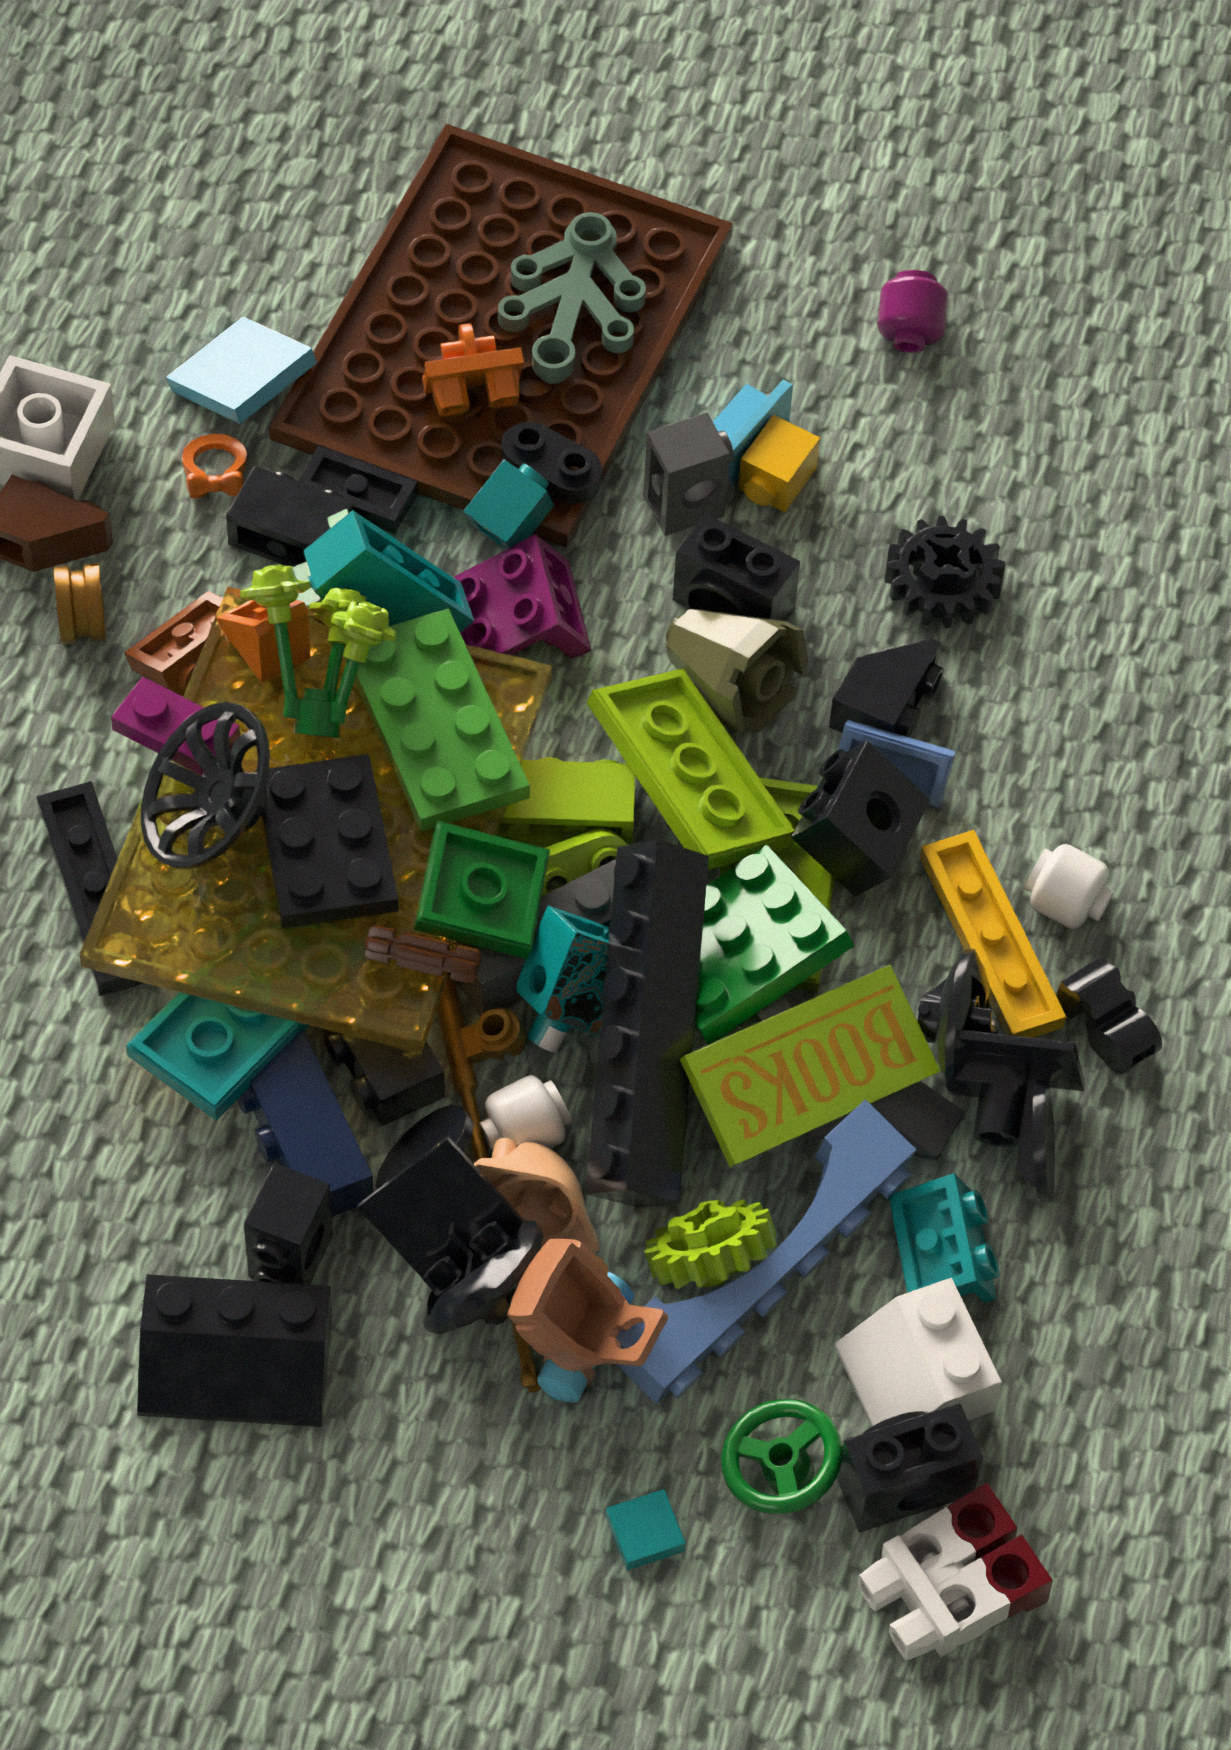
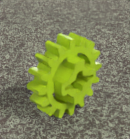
M740 1199L731 1206H725L724 1201L710 1200L699 1203L697 1208L683 1216L673 1217L668 1222V1227L657 1228L655 1230L656 1237L646 1240L647 1250L644 1253L653 1279H658L659 1285L663 1286L673 1282L675 1288L680 1289L689 1282L695 1281L697 1287H713L721 1285L729 1276L739 1271H748L754 1261L767 1258L766 1250L777 1245L775 1240L777 1234L769 1210L763 1209L760 1202L747 1206L746 1200Z

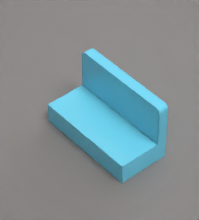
M782 380L769 396L746 384L713 421L718 432L724 430L727 433L733 447L734 461L729 463L728 468L731 486L739 478L741 458L774 414L786 421L790 420L793 385L789 382Z

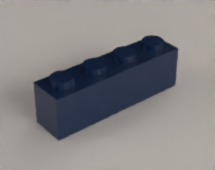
M302 1028L250 1081V1087L237 1099V1102L244 1114L254 1112L260 1127L254 1130L260 1152L267 1163L276 1160L278 1165L330 1184L331 1214L333 1217L356 1208L358 1203L373 1193V1175Z

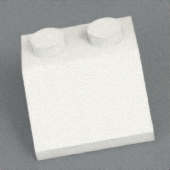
M952 1278L895 1297L835 1343L834 1347L871 1427L899 1414L915 1411L929 1413L957 1403L961 1404L967 1420L995 1411L1002 1382Z

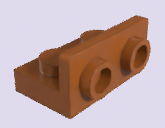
M207 591L124 652L131 669L197 704L248 666L220 628L216 617L239 605Z

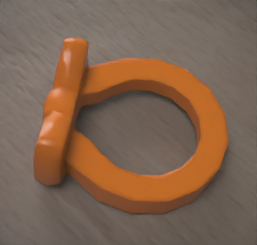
M208 434L190 441L184 448L182 465L187 475L186 487L190 497L202 498L209 492L220 491L229 496L238 495L245 483L243 473L247 466V452L245 446L237 438L226 434ZM209 449H223L235 457V462L221 476H208L194 464L196 457Z

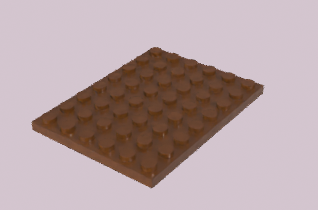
M445 124L313 350L317 363L296 379L269 426L270 440L311 455L314 454L318 445L416 480L418 481V494L464 510L501 464L502 438L505 432L516 424L535 422L592 451L599 458L602 465V483L732 237L733 223ZM587 212L598 213L606 217L616 231L617 245L614 250L615 254L633 276L639 277L644 281L646 285L645 304L640 310L635 312H625L617 308L614 303V285L594 264L591 279L618 314L632 322L634 326L633 345L623 353H613L605 349L602 344L601 327L582 304L571 341L575 347L574 371L563 382L549 384L541 380L533 371L532 348L539 338L550 335L560 301L531 314L529 325L519 332L506 331L499 325L498 305L507 296H519L528 292L516 289L511 283V263L516 257L533 255L563 241L566 228L576 216ZM572 261L543 272L541 285L568 273ZM522 271V272H520V274H522V275H532L533 272H531V271ZM627 291L623 293L626 296L637 295L635 292ZM510 311L507 314L510 316H518L521 313L517 311ZM470 323L475 338L494 336L496 351L521 347L524 365L519 379V399L515 406L490 408L486 386L466 387L470 404L469 410L462 414L442 417L439 414L432 393L425 394L422 376L425 375V362L443 359L440 345L441 343L459 341V325ZM621 332L611 333V335L614 337L625 336V334ZM523 444V445H525V446H533L534 444ZM576 466L568 467L572 471L581 470ZM549 494L554 507L532 535L536 534L541 539L567 548L593 498L583 503H566Z

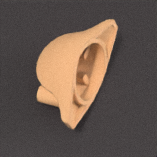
M500 1138L494 1144L492 1158H481L474 1163L524 1220H533L541 1227L543 1233L541 1246H544L549 1239H574L582 1242L593 1253L600 1249L597 1234L586 1209L580 1183L571 1167L554 1150L536 1142H525L517 1146L511 1139Z

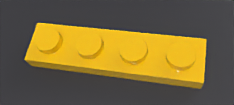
M971 830L921 846L920 860L964 951L966 949H975L986 970L990 987V1004L1005 1035L1035 1038L1064 1028L1066 1015L975 831Z

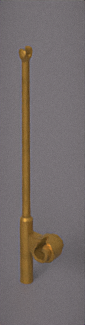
M444 971L442 977L431 974L430 980L454 1089L460 1093L463 1108L470 1115L474 1123L471 1145L475 1162H477L481 1158H489L485 1137L479 1125L481 1118L474 1091L478 1084L473 1064L488 1058L502 1061L505 1059L504 1053H509L512 1056L519 1055L525 1047L527 1031L518 1017L512 1011L505 1008L488 1010L481 1015L476 1024L465 1027L455 981L450 979L451 973ZM511 1320L521 1365L520 1381L523 1387H528L530 1393L537 1392L542 1388L538 1384L537 1377L539 1372L534 1365L531 1346L518 1334L516 1325Z

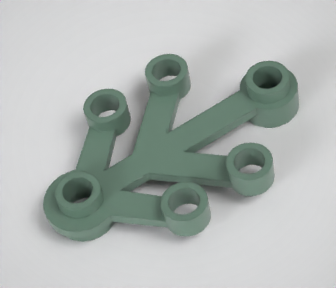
M587 212L576 216L566 228L563 241L533 255L516 257L511 263V283L516 289L528 292L519 296H507L498 305L499 325L506 331L519 332L529 325L531 314L560 301L550 335L539 338L532 348L533 371L541 380L549 384L563 382L574 371L575 347L571 341L582 304L601 327L602 344L605 349L613 353H623L633 345L634 326L632 322L618 314L591 279L594 264L614 285V303L617 308L625 312H635L640 310L645 304L646 285L644 281L639 277L633 276L615 254L614 250L617 245L616 231L609 220L598 213ZM572 261L568 273L541 285L543 272ZM522 271H531V272H533V274H532V275H522V274H520V272H522ZM627 291L635 292L637 295L626 296L623 293ZM510 311H517L521 314L518 316H510L507 313ZM621 332L625 334V336L614 337L611 335V333Z

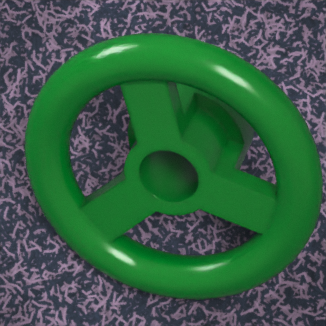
M796 1399L771 1400L747 1411L731 1427L725 1438L721 1453L723 1478L731 1493L741 1503L753 1510L767 1514H788L800 1511L817 1502L834 1484L842 1464V1440L834 1422L818 1407ZM789 1417L805 1421L787 1438L779 1437L766 1442L748 1437L754 1429L772 1419ZM821 1437L824 1445V1459L818 1474L813 1479L814 1466L806 1449ZM739 1457L758 1461L768 1485L779 1495L764 1494L752 1488L741 1473ZM792 1457L787 1464L782 1466L776 1465L781 1458Z

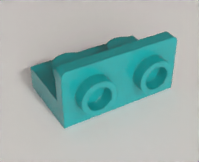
M953 1173L896 1192L889 1198L907 1293L952 1278L960 1296L974 1292L984 1303L997 1299L993 1279L998 1278L1000 1275L999 1265L992 1247L989 1243H985L982 1225L988 1224L989 1218L985 1202L978 1190L972 1191Z

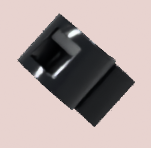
M1103 955L1060 982L1056 997L1066 1018L1072 1019L1084 1011L1088 1017L1086 1028L1090 1047L1115 1073L1124 1074L1137 1063L1162 1049V1039L1156 1025L1143 1010L1135 1006L1137 1004L1134 992L1125 988L1121 983L1119 969L1111 965Z

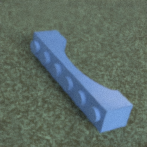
M865 1099L824 1137L815 1155V1158L823 1167L813 1202L803 1219L782 1244L753 1269L727 1285L707 1294L669 1304H663L655 1296L644 1307L662 1309L668 1315V1320L648 1358L639 1367L616 1365L656 1404L670 1391L677 1398L681 1397L702 1376L703 1371L698 1365L713 1351L720 1358L728 1353L745 1335L746 1331L740 1326L755 1311L762 1318L769 1314L788 1293L782 1286L797 1271L804 1278L811 1274L829 1255L830 1252L824 1246L838 1232L845 1238H848L870 1216L871 1212L866 1206L879 1193L886 1199H889L907 1182L912 1173L906 1167L917 1149ZM638 1323L628 1331L620 1330L616 1339L621 1342V1349L633 1346L641 1338L645 1329V1323Z

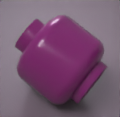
M904 270L897 273L895 278L887 281L882 287L877 327L879 333L884 338L893 342L895 349L901 352L919 353L925 349V345L936 343L943 337L946 330L949 297L945 287L937 282V277L926 271Z

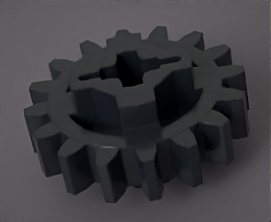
M945 516L938 517L936 527H929L923 519L917 520L915 534L902 529L899 532L898 544H890L884 576V581L891 584L889 597L892 601L905 599L903 614L908 616L918 610L923 613L922 624L927 626L934 617H941L945 628H951L953 617L958 616L967 625L972 624L975 609L987 615L991 610L992 599L1000 598L1005 561L998 560L999 544L990 543L984 545L986 530L981 528L972 534L967 532L966 519H961L956 527L948 526ZM909 565L914 567L913 574L918 577L915 580L910 573ZM977 569L980 573V579L976 577Z

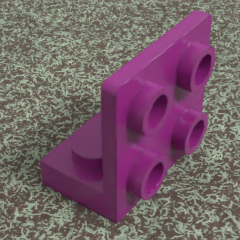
M535 534L453 577L461 582L474 618V622L461 631L460 634L478 672L542 639L549 646L555 645L570 658L579 657L591 651L570 563L538 535Z

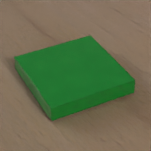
M437 821L432 835L413 930L527 959L532 950L550 850Z

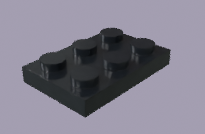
M369 754L269 768L265 786L267 798L261 818L282 929L398 912V894Z

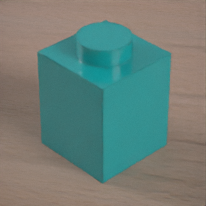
M504 459L463 512L474 528L506 550L529 538L554 507V504L547 490H545L549 483L542 475L524 463L517 469Z

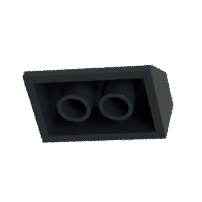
M147 1274L140 1325L137 1415L322 1427L332 1324L331 1286Z

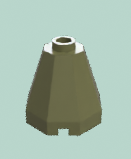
M689 609L686 613L673 620L666 634V647L670 662L676 669H685L720 722L737 732H746V728L753 732H760L793 700L797 688L789 685L793 672L795 671L803 675L808 664L804 631L787 621Z

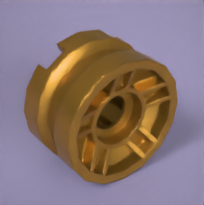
M99 563L85 564L83 570L71 571L69 566L54 567L58 623L62 645L75 644L79 637H90L92 642L106 641Z

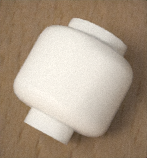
M1068 844L1060 845L1054 852L1045 849L1024 887L1025 890L1031 892L1030 905L1036 912L1072 930L1081 927L1088 916L1099 921L1114 894L1113 890L1105 886L1109 876L1107 865Z
M529 1075L488 1096L485 1102V1109L489 1118L480 1122L479 1125L492 1151L495 1142L500 1138L511 1139L517 1146L525 1142H536L552 1149L565 1140V1125L571 1123L572 1119L554 1083L550 1080L543 1084L537 1077Z

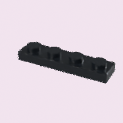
M92 781L36 796L38 809L99 996L155 981L154 967Z

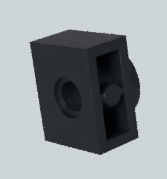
M704 513L676 550L672 600L685 606L687 610H707L787 621L795 610L800 561Z
M868 740L847 752L843 749L837 750L823 763L819 770V775L822 776V779L817 789L801 804L798 813L802 817L791 836L801 848L855 897L892 877L931 800Z
M960 1403L929 1413L915 1411L899 1414L875 1424L860 1435L845 1439L841 1452L842 1464L837 1480L860 1533L955 1502L976 1489L983 1455Z

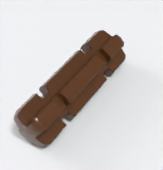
M380 925L372 926L368 932L365 942V956L368 959L383 963H389L390 958L396 959V966L441 977L445 971L451 973L450 979L466 983L474 982L478 976L481 966V952L478 949L463 945H457L456 950L450 949V942L405 931L401 937L395 935L396 929Z

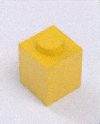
M773 414L741 458L738 489L745 492L746 496L758 505H771L786 512L817 468L820 437Z

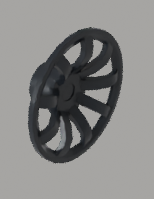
M222 702L211 704L195 712L182 722L159 751L150 769L143 791L141 828L144 841L150 853L161 863L175 869H193L206 865L221 856L235 843L243 832L252 828L261 817L267 798L265 786L269 773L270 749L263 723L254 712L236 703ZM218 719L214 730L215 757L203 740L201 729L203 725ZM238 719L248 727L249 731L242 734L234 742L232 750H230L229 732L232 724ZM186 740L195 760L204 771L202 776L171 761L179 747ZM256 745L258 756L257 773L244 772L241 765L244 755L251 747ZM164 774L195 789L193 794H177L157 799ZM176 811L189 812L169 824L161 837L159 836L156 824L159 816ZM219 825L226 835L215 845L204 851V836L210 827ZM190 828H193L188 836V855H179L172 852L176 839Z

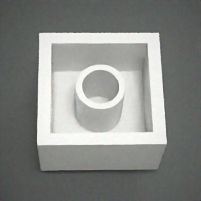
M9 355L0 372V485H5L13 474L28 481H41L49 485L54 491L78 500L115 425L111 384Z

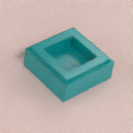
M664 1489L606 1508L605 1517L626 1571L685 1552L686 1542Z

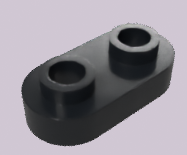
M522 422L512 426L505 432L502 438V461L505 459L517 469L523 463L533 468L548 481L549 485L545 490L551 496L566 503H583L592 499L599 492L602 479V465L599 458L592 451L535 422ZM523 444H534V445H533V446H525V445H523ZM576 466L581 470L572 471L568 467Z

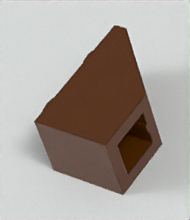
M13 474L0 491V559L35 572L106 552L113 544L110 513L104 511L100 506L91 501L76 500L54 491L49 485L41 481H28Z

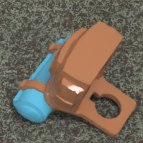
M549 1239L522 1274L507 1314L516 1325L518 1334L536 1352L544 1355V1364L537 1377L539 1386L551 1398L570 1403L578 1402L586 1386L592 1384L595 1378L594 1369L597 1365L609 1363L642 1366L668 1320V1315L662 1309L631 1305L634 1293L628 1284L620 1277L608 1272V1266L600 1257H597L582 1242L574 1239ZM638 1323H645V1329L641 1338L633 1346L621 1349V1342L616 1339L620 1330L628 1331Z

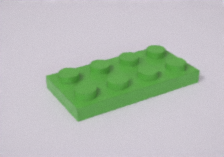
M449 608L389 626V628L397 632L395 641L383 640L381 644L370 647L366 662H360L355 684L420 831L423 832L435 828L437 821L452 823L529 799L530 784Z

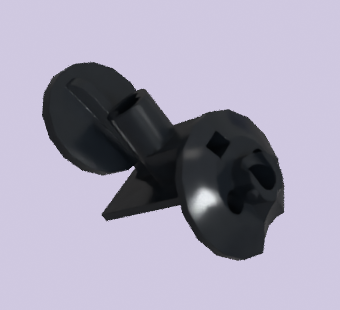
M966 949L952 966L948 977L937 987L923 994L920 1006L918 1007L917 1022L928 1043H936L940 1073L948 1092L956 1096L979 1097L973 1137L982 1143L993 1146L1012 1147L1018 1145V1167L1022 1178L1029 1185L1036 1187L1040 1201L1052 1202L1055 1189V1130L1050 1088L1084 1091L1085 1080L1076 1044L1074 1042L998 1034V1030H994L995 1020L992 1019V1009H990V987L986 970L976 950Z
M448 1105L436 1109L420 1119L401 1136L388 1152L378 1171L376 1180L377 1190L358 1203L357 1206L360 1212L431 1288L432 1291L421 1317L426 1330L434 1334L454 1331L470 1325L479 1319L485 1320L488 1324L492 1322L494 1325L502 1324L508 1319L507 1314L522 1274L536 1256L543 1239L541 1227L533 1220H524L464 1154L472 1138L474 1123L466 1110L456 1105Z

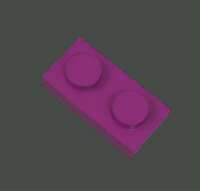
M142 676L111 716L112 730L159 753L170 735L182 722L204 707ZM218 719L203 725L201 729L202 738L215 757L214 730ZM236 723L232 724L229 732L230 750H232L234 742L240 737V725ZM186 740L171 760L202 775L204 771L195 760Z

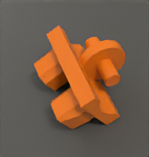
M470 323L459 325V341L441 343L443 359L425 362V375L422 376L425 394L432 393L439 414L442 417L462 414L469 410L470 404L466 387L485 385L490 408L515 406L518 403L519 379L524 365L521 347L496 351L494 336L475 338Z

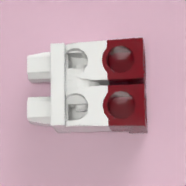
M987 1482L914 1526L901 1537L898 1535L885 1542L881 1559L859 1575V1591L870 1608L875 1612L900 1597L911 1611V1613L890 1624L889 1627L892 1641L904 1660L923 1655L933 1649H936L939 1656L943 1657L957 1649V1646L976 1639L1002 1621L1023 1610L1029 1612L1047 1603L1049 1600L1053 1582L1052 1578L1021 1534L1016 1537L1017 1526Z

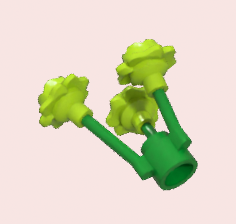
M279 564L255 570L253 572L252 586L241 590L240 597L255 600L260 606L267 607L269 624H274L285 696L283 717L295 719L293 733L339 738L340 724H345L347 704L360 662H366L371 646H377L383 640L394 642L397 632L389 628V613L387 609L367 602L365 596L351 589H330L321 602L311 603L309 610L314 613V617L330 628L327 644L331 646L324 689L304 688L303 699H298L287 622L292 621L289 604L298 598V593H303L310 589L311 582L297 579L292 566H282ZM342 656H345L348 659L338 691H336Z

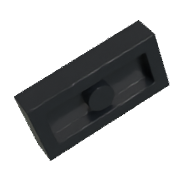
M318 445L298 482L320 490H332L339 493L345 499L354 502V511L380 529L396 534L418 494V481Z

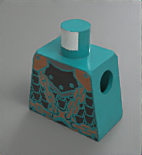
M548 905L535 935L532 950L525 961L516 984L517 992L538 1012L527 1033V1037L539 1047L556 1053L571 1027L597 1036L600 1035L604 1000L603 988L606 978L609 945L608 926Z

